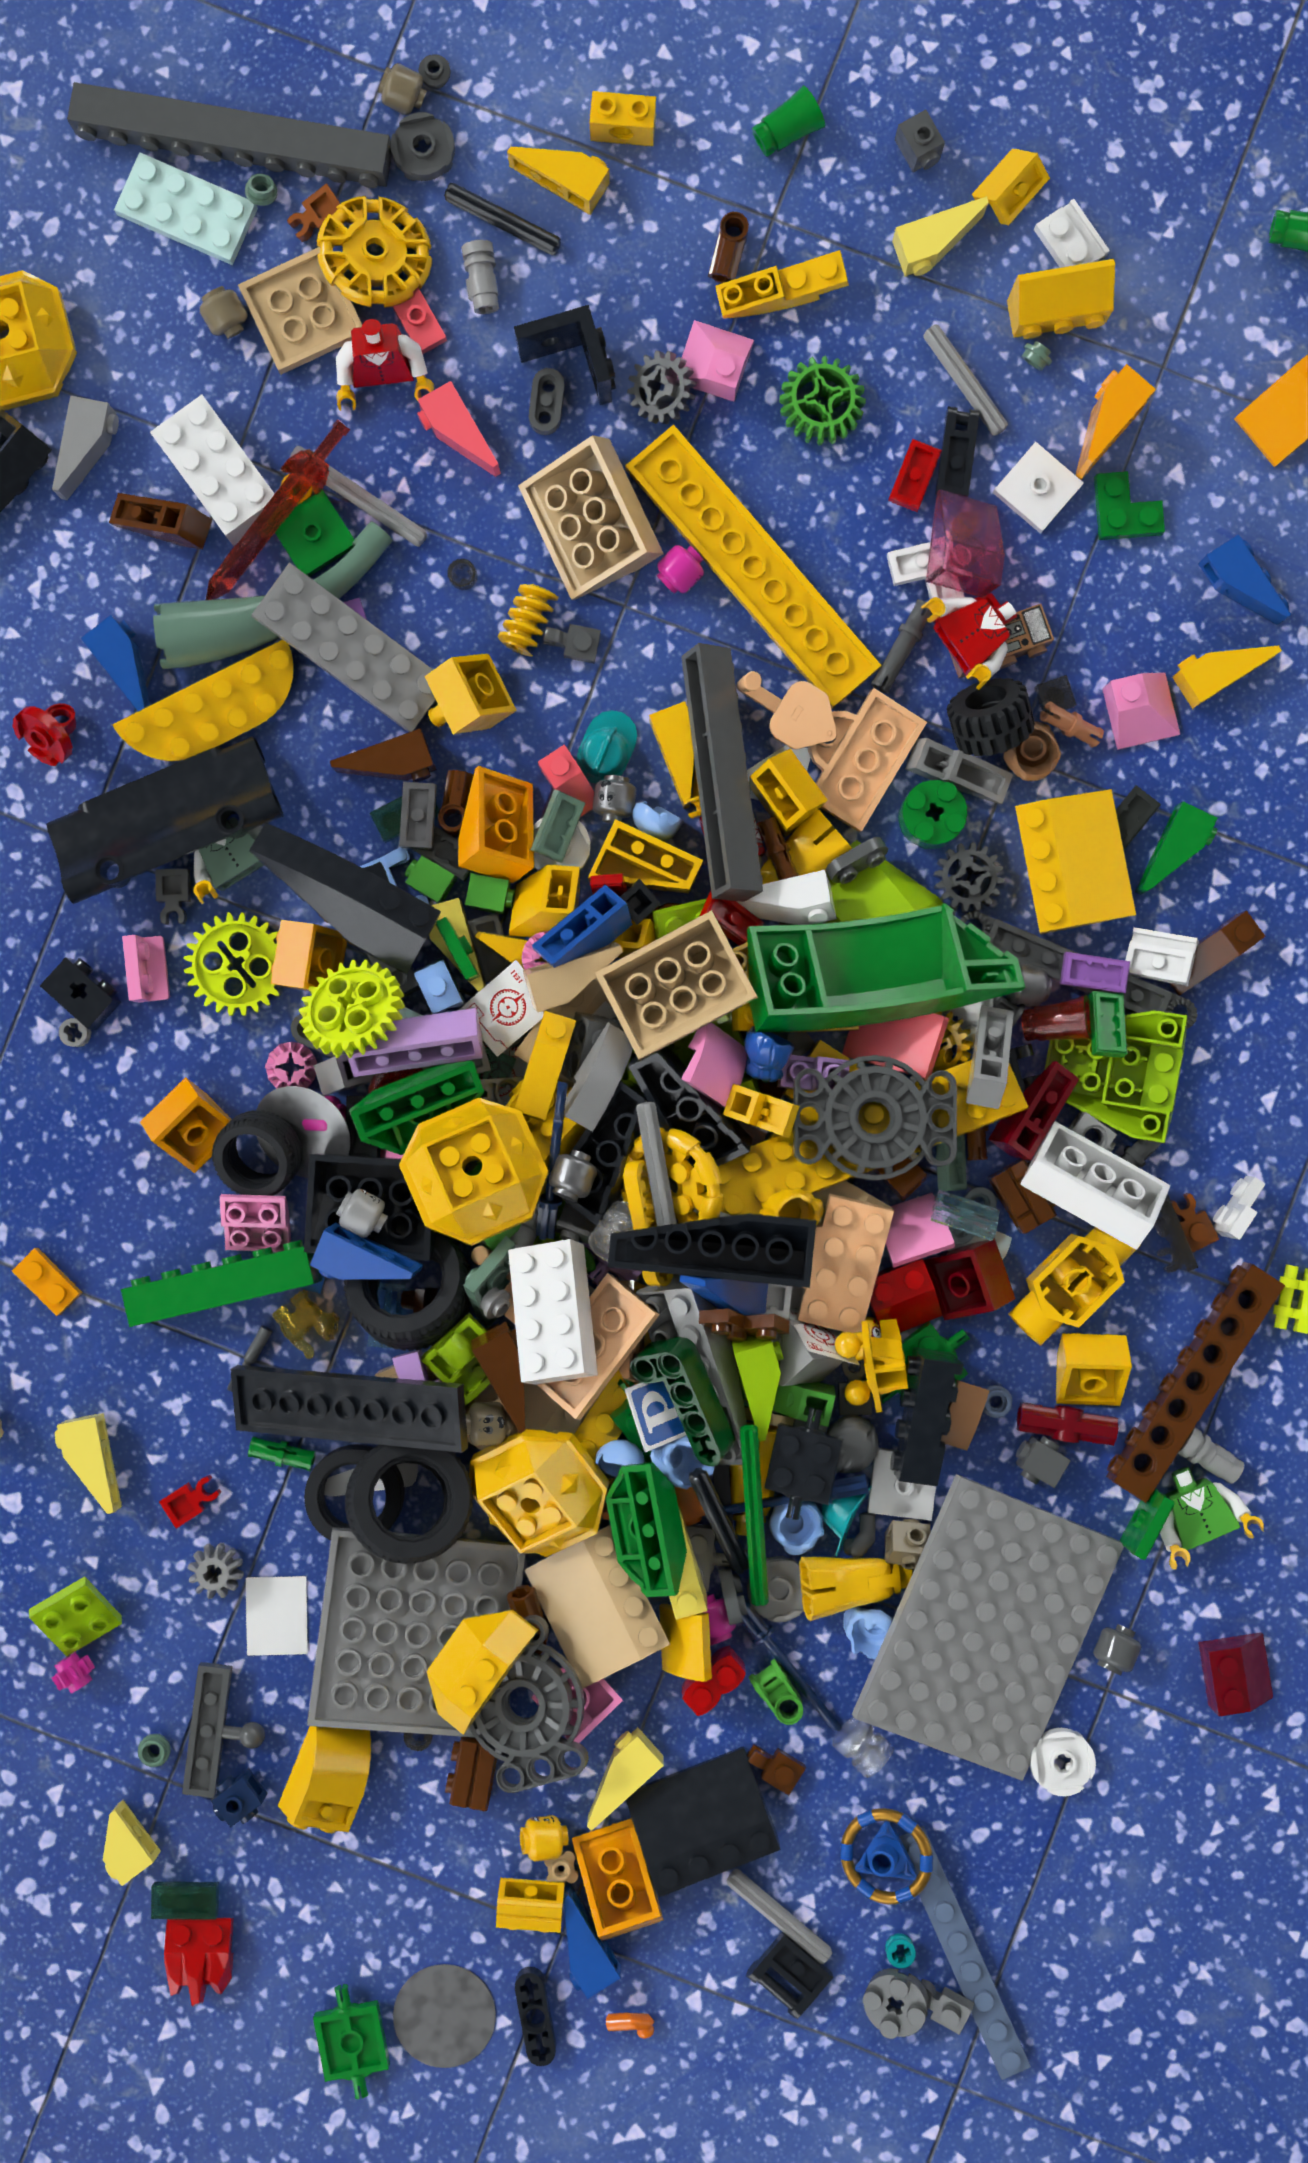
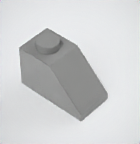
M346 1054L341 1055L339 1058L333 1057L313 1065L323 1096L394 1076V1071L353 1077Z

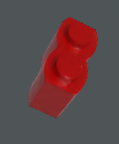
M730 1645L720 1648L711 1656L712 1679L706 1682L686 1679L682 1685V1699L697 1716L712 1710L719 1702L721 1695L737 1688L746 1675L744 1661Z

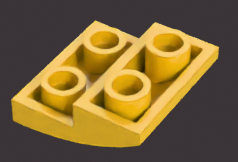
M659 1605L660 1625L670 1645L661 1649L662 1670L672 1675L695 1681L706 1682L712 1679L709 1613L702 1612L676 1620L672 1605Z

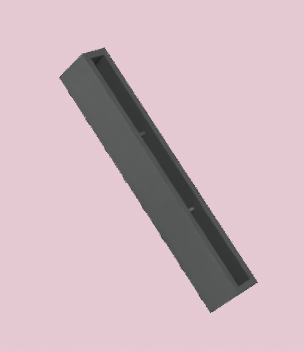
M698 643L683 654L681 659L712 899L745 902L763 892V878L758 857L759 848L756 842L750 783L748 782L746 753L744 752L742 723L740 722L738 694L734 677V664L732 662L731 648Z

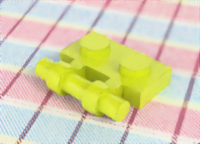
M1286 1264L1284 1276H1280L1279 1279L1285 1286L1280 1293L1278 1305L1274 1304L1273 1314H1276L1274 1327L1287 1330L1289 1317L1295 1318L1293 1331L1308 1334V1268L1304 1270L1303 1280H1298L1299 1267ZM1294 1289L1301 1290L1297 1308L1291 1307Z

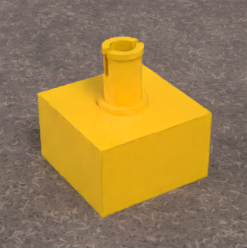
M489 653L451 657L424 676L438 703L437 706L428 711L429 719L437 727H442L447 722L453 734L490 729L517 711Z

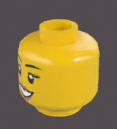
M554 1815L531 1817L526 1821L525 1827L520 1828L522 1854H527L529 1859L534 1862L558 1859L562 1854L563 1846H567L569 1842L567 1826H561L559 1819Z

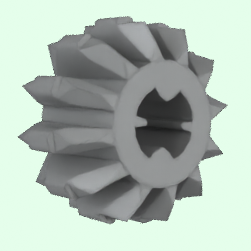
M210 1543L206 1544L204 1552L198 1550L194 1553L193 1557L196 1562H191L188 1565V1569L195 1573L189 1578V1582H198L200 1584L196 1588V1593L198 1594L207 1589L208 1599H212L216 1592L221 1598H225L228 1595V1589L235 1591L239 1586L236 1580L244 1576V1572L236 1569L242 1565L243 1559L233 1560L232 1556L236 1553V1549L231 1548L226 1553L224 1552V1543H219L216 1549ZM213 1565H215V1569L217 1567L221 1569L222 1573L217 1576V1572L213 1575L210 1571Z

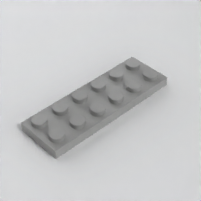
M290 562L251 615L252 618L407 732H412L435 701V697L424 677L433 671L432 668Z

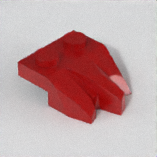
M167 1918L164 1963L170 1996L179 1994L183 1986H188L191 2005L195 2007L204 2002L207 1985H211L216 1993H223L232 1979L234 1953H231L234 1918Z

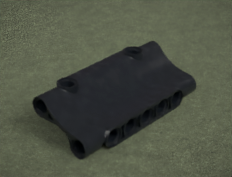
M250 737L224 749L217 747L199 753L87 800L78 806L79 810L46 823L58 859L62 886L71 903L76 904L111 888H122L129 883L131 878L228 837L242 838L249 830L264 825L265 822L269 823L283 817L281 805L264 765L266 763L264 755L255 737ZM238 814L240 820L237 827L227 829L226 820L228 817ZM117 864L119 873L116 878L109 880L107 870L110 866Z

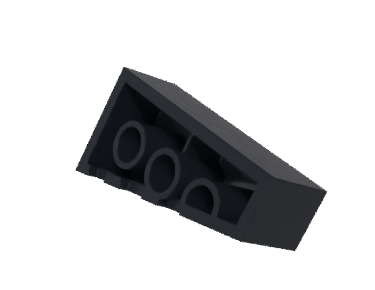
M668 1046L641 1060L638 1059L636 1054L633 1055L628 1067L647 1101L656 1104L658 1120L665 1131L675 1128L695 1137L701 1142L700 1147L706 1153L710 1152L717 1166L750 1151L752 1138L735 1119L723 1115L724 1108L681 1079L687 1067ZM691 1156L687 1161L694 1167L696 1161Z
M620 1080L613 1097L593 1132L586 1128L572 1149L589 1155L591 1157L589 1163L596 1167L597 1175L589 1195L585 1198H578L577 1202L560 1197L597 1226L611 1223L621 1196V1189L624 1188L622 1175L628 1154L634 1146V1140L641 1135L636 1107L638 1104L648 1101L641 1088L631 1080Z
M913 1347L912 1356L908 1355L906 1358L907 1375H909L908 1389L901 1390L900 1406L904 1407L902 1419L897 1420L895 1427V1438L899 1439L897 1451L892 1452L890 1469L894 1471L898 1481L938 1486L946 1449L945 1442L941 1441L942 1435L946 1436L950 1431L952 1420L948 1405L949 1403L956 1402L958 1394L954 1377L955 1374L962 1375L964 1366L951 1352Z

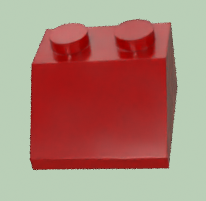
M923 1258L894 1268L891 1266L878 1272L869 1306L879 1327L880 1320L896 1319L901 1333L943 1316L934 1285Z

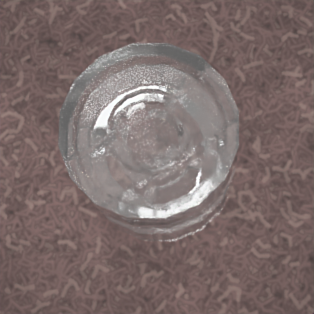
M613 1202L603 1215L602 1221L597 1224L588 1237L591 1250L604 1261L608 1262L611 1233L634 1230L628 1202Z
M853 1716L841 1727V1731L837 1732L832 1745L845 1758L852 1757V1765L865 1778H869L885 1765L892 1755L894 1747L881 1733H873V1725L859 1721Z

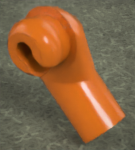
M609 2013L606 2017L608 2031L637 2030V2035L643 2039L649 2038L654 2034V2020L647 2013Z

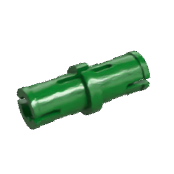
M255 1436L252 1437L248 1449V1457L275 1462V1466L278 1467L288 1465L309 1472L312 1470L316 1451L289 1446V1442L286 1441L276 1443L259 1439Z

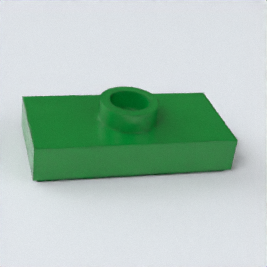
M447 917L438 920L436 926L464 978L467 981L478 978L480 975L469 957V954L473 953V949L465 935L459 937Z
M1092 991L1089 994L1092 1055L1123 1058L1127 1055L1124 994Z

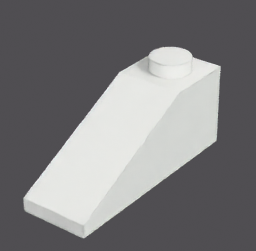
M825 870L762 884L763 892L745 902L736 901L756 917L765 920L805 925L821 924L836 919L831 886Z

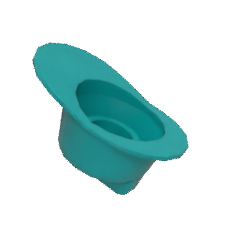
M611 710L600 713L589 724L578 749L577 764L591 783L597 784L599 781L604 780L605 775L621 776L625 771L637 741L636 726L631 718L623 712Z
M868 1493L833 1500L832 1504L829 1503L828 1505L822 1504L824 1522L840 1538L835 1556H838L855 1514Z

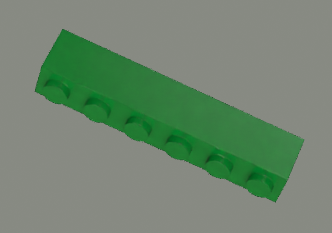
M297 1240L283 1244V1251L273 1253L272 1247L252 1251L253 1258L242 1260L241 1254L222 1258L223 1265L212 1267L209 1261L192 1265V1272L181 1274L180 1268L161 1273L162 1279L151 1281L150 1276L130 1280L132 1286L121 1289L129 1327L312 1285L321 1282L322 1277L319 1269L310 1266L314 1253L304 1252L303 1241Z

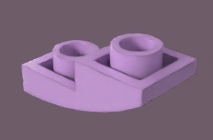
M791 1055L782 1069L783 1077L778 1079L777 1087L793 1089L795 1077L799 1072L807 1068L818 1070L826 1079L832 1071L850 1060ZM849 1067L843 1069L837 1075L842 1078L849 1074ZM804 1075L800 1079V1087L802 1090L816 1091L818 1080L813 1075ZM832 1080L828 1083L831 1089L836 1085Z

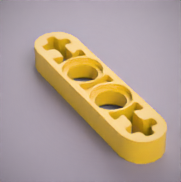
M630 1161L624 1168L623 1176L633 1229L656 1227L646 1161ZM645 1201H646V1205H647L646 1215H645V1212H644V1203H645ZM642 1271L644 1281L649 1286H667L673 1278V1274Z

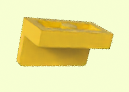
M1011 149L972 193L974 200L987 196L988 204L991 205L1000 224L1009 226L1047 183L1050 177L1038 153Z

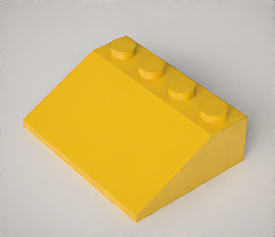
M1112 789L1051 798L1015 806L1040 935L1136 915Z

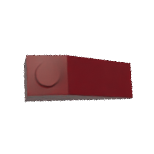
M1053 1061L1023 1092L1028 1108L999 1120L988 1140L1012 1157L1031 1160L1079 1081V1078L1057 1061Z

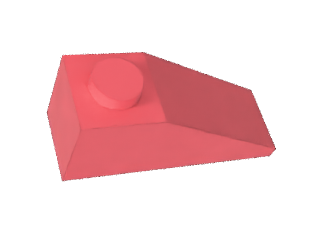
M451 381L418 399L421 411L417 415L426 431L432 429L437 439L496 477L501 474L497 460Z

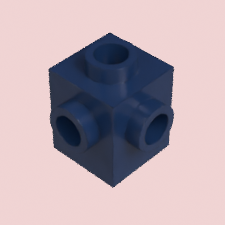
M248 1768L236 1778L229 1775L216 1786L218 1791L211 1802L216 1816L221 1821H226L231 1828L239 1821L245 1824L258 1813L257 1807L263 1803L268 1793Z

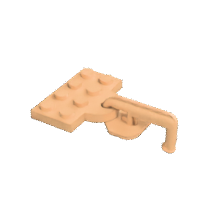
M755 671L748 672L737 682V689L774 713L770 719L769 728L771 734L777 740L791 749L808 747V753L812 762L822 771L815 783L828 801L820 808L856 831L862 832L927 722L875 688L871 689L857 714L848 711L832 712L828 695L809 682L799 681L794 683L788 689L783 699H780L761 687L762 679L759 673Z
M829 1193L821 1225H816L810 1288L801 1287L804 1289L797 1315L798 1321L843 1332H862L861 1321L866 1319L894 1214L893 1209Z
M484 1246L475 1247L471 1253L472 1261L477 1265H481L491 1254L492 1250ZM509 1272L506 1278L510 1282L504 1290L510 1294V1306L504 1315L515 1324L511 1273ZM609 1273L606 1274L590 1295L598 1375L537 1385L571 1416L579 1420L660 1315Z

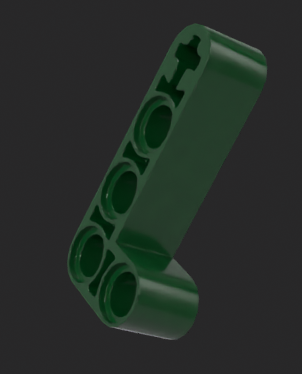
M685 1337L649 1343L631 1361V1374L637 1381L644 1384L664 1382L695 1456L706 1466L713 1467L718 1465L734 1446L735 1437L697 1347L690 1339Z

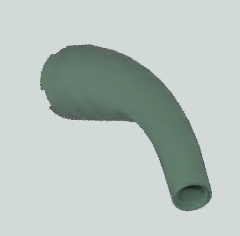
M371 521L352 542L354 547L335 566L315 578L314 581L340 599L375 564L393 541L392 538L380 526ZM265 595L154 604V610L158 614L153 616L156 647L160 648V650L163 649L164 657H166V659H160L162 669L192 667L219 661L279 638L251 617Z

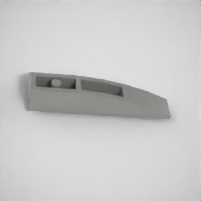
M679 1274L673 1276L667 1286H647L639 1289L635 1294L660 1314L648 1330L651 1342L685 1337L690 1339L697 1347L735 1437L734 1446L719 1464L742 1465L740 1428L743 1425H747L731 1341L727 1339V1335L713 1334L710 1328L699 1324L700 1310H714L718 1308L681 1283Z

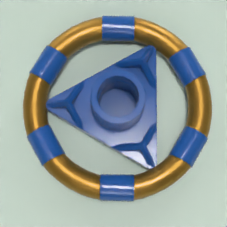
M887 1808L871 1809L857 1815L847 1826L843 1834L840 1850L843 1870L850 1883L866 1898L882 1904H902L919 1895L929 1882L933 1871V1853L930 1842L917 1822L906 1814ZM885 1821L855 1867L853 1862V1842L856 1835L862 1828L872 1823ZM893 1823H896L915 1839L920 1850L919 1874ZM859 1873L914 1880V1882L895 1892H887L876 1889L863 1879Z

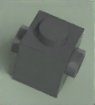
M926 109L898 124L895 142L913 173L921 168L924 170L929 169L939 162L945 141Z
M1031 1436L1029 1441L1024 1440L1016 1452V1457L1018 1458L1016 1464L1023 1469L1020 1475L1035 1484H1038L1041 1480L1053 1488L1056 1487L1071 1460L1057 1451L1060 1445L1045 1436H1042L1041 1440Z

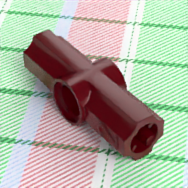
M1020 1402L1016 1419L1018 1431L1048 1435L1052 1439L1071 1443H1079V1440L1114 1446L1119 1429L1117 1417L1087 1413L1082 1409L1063 1405L1048 1407Z

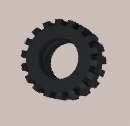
M1011 678L990 679L980 690L976 688L979 682L974 683L958 692V695L954 696L950 700V704L947 705V715L957 748L967 755L991 756L1006 752L1011 748L1019 746L1021 742L1026 741L1034 731L1035 720L1027 689L1018 680L1014 681Z

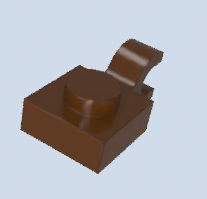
M753 1744L747 1753L748 1761L751 1764L764 1769L761 1773L762 1780L788 1796L806 1769L804 1763L779 1748L776 1749L772 1756L759 1746Z

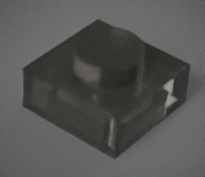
M1067 675L1034 687L1042 711L1050 715H1054V713L1044 708L1048 702H1053L1065 710L1072 709L1077 705Z

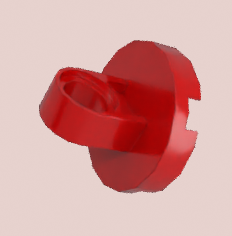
M58 703L50 706L45 711L35 706H26L13 718L12 726L15 735L19 740L23 737L25 738L26 742L31 746L27 751L39 761L50 766H56L59 762L62 764L72 755L73 746L69 735L76 729L77 722L74 708L70 705ZM66 716L70 719L67 722L59 723L55 717Z

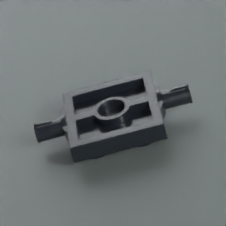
M809 1407L806 1426L795 1427L783 1423L778 1424L764 1487L765 1489L783 1493L790 1498L785 1517L791 1518L793 1515V1520H799L803 1501H814L825 1505L830 1503L844 1440L827 1435L822 1430H819L823 1410H816L813 1407Z

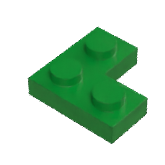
M1128 471L1098 473L1094 476L1099 540L1162 536L1164 534L1163 501L1131 503Z

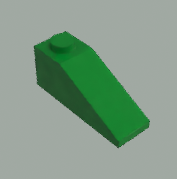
M1186 802L1176 805L1135 893L1141 895L1149 891L1204 848L1205 845L1209 846L1217 833V828L1214 825L1218 818Z

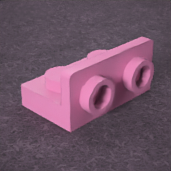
M122 936L129 1001L140 1003L168 1000L170 998L164 938L162 936Z

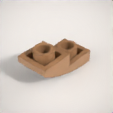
M956 1380V1387L958 1388L956 1402L949 1403L948 1406L952 1420L950 1431L946 1436L942 1435L941 1441H944L947 1445L967 1451L979 1424L990 1390Z

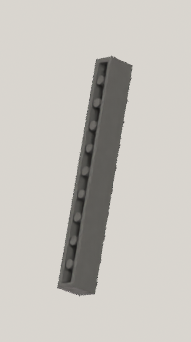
M77 82L73 83L67 120L75 134L88 141H94L98 138L109 140L118 146H126L128 143L140 145L143 149L149 151H158V149L169 150L176 155L184 157L190 154L199 155L213 162H219L223 159L234 161L243 167L258 165L264 166L273 172L288 170L309 178L315 175L328 177L330 180L338 183H344L348 180L359 182L362 186L368 188H376L377 186L387 187L392 152L391 140L389 135Z

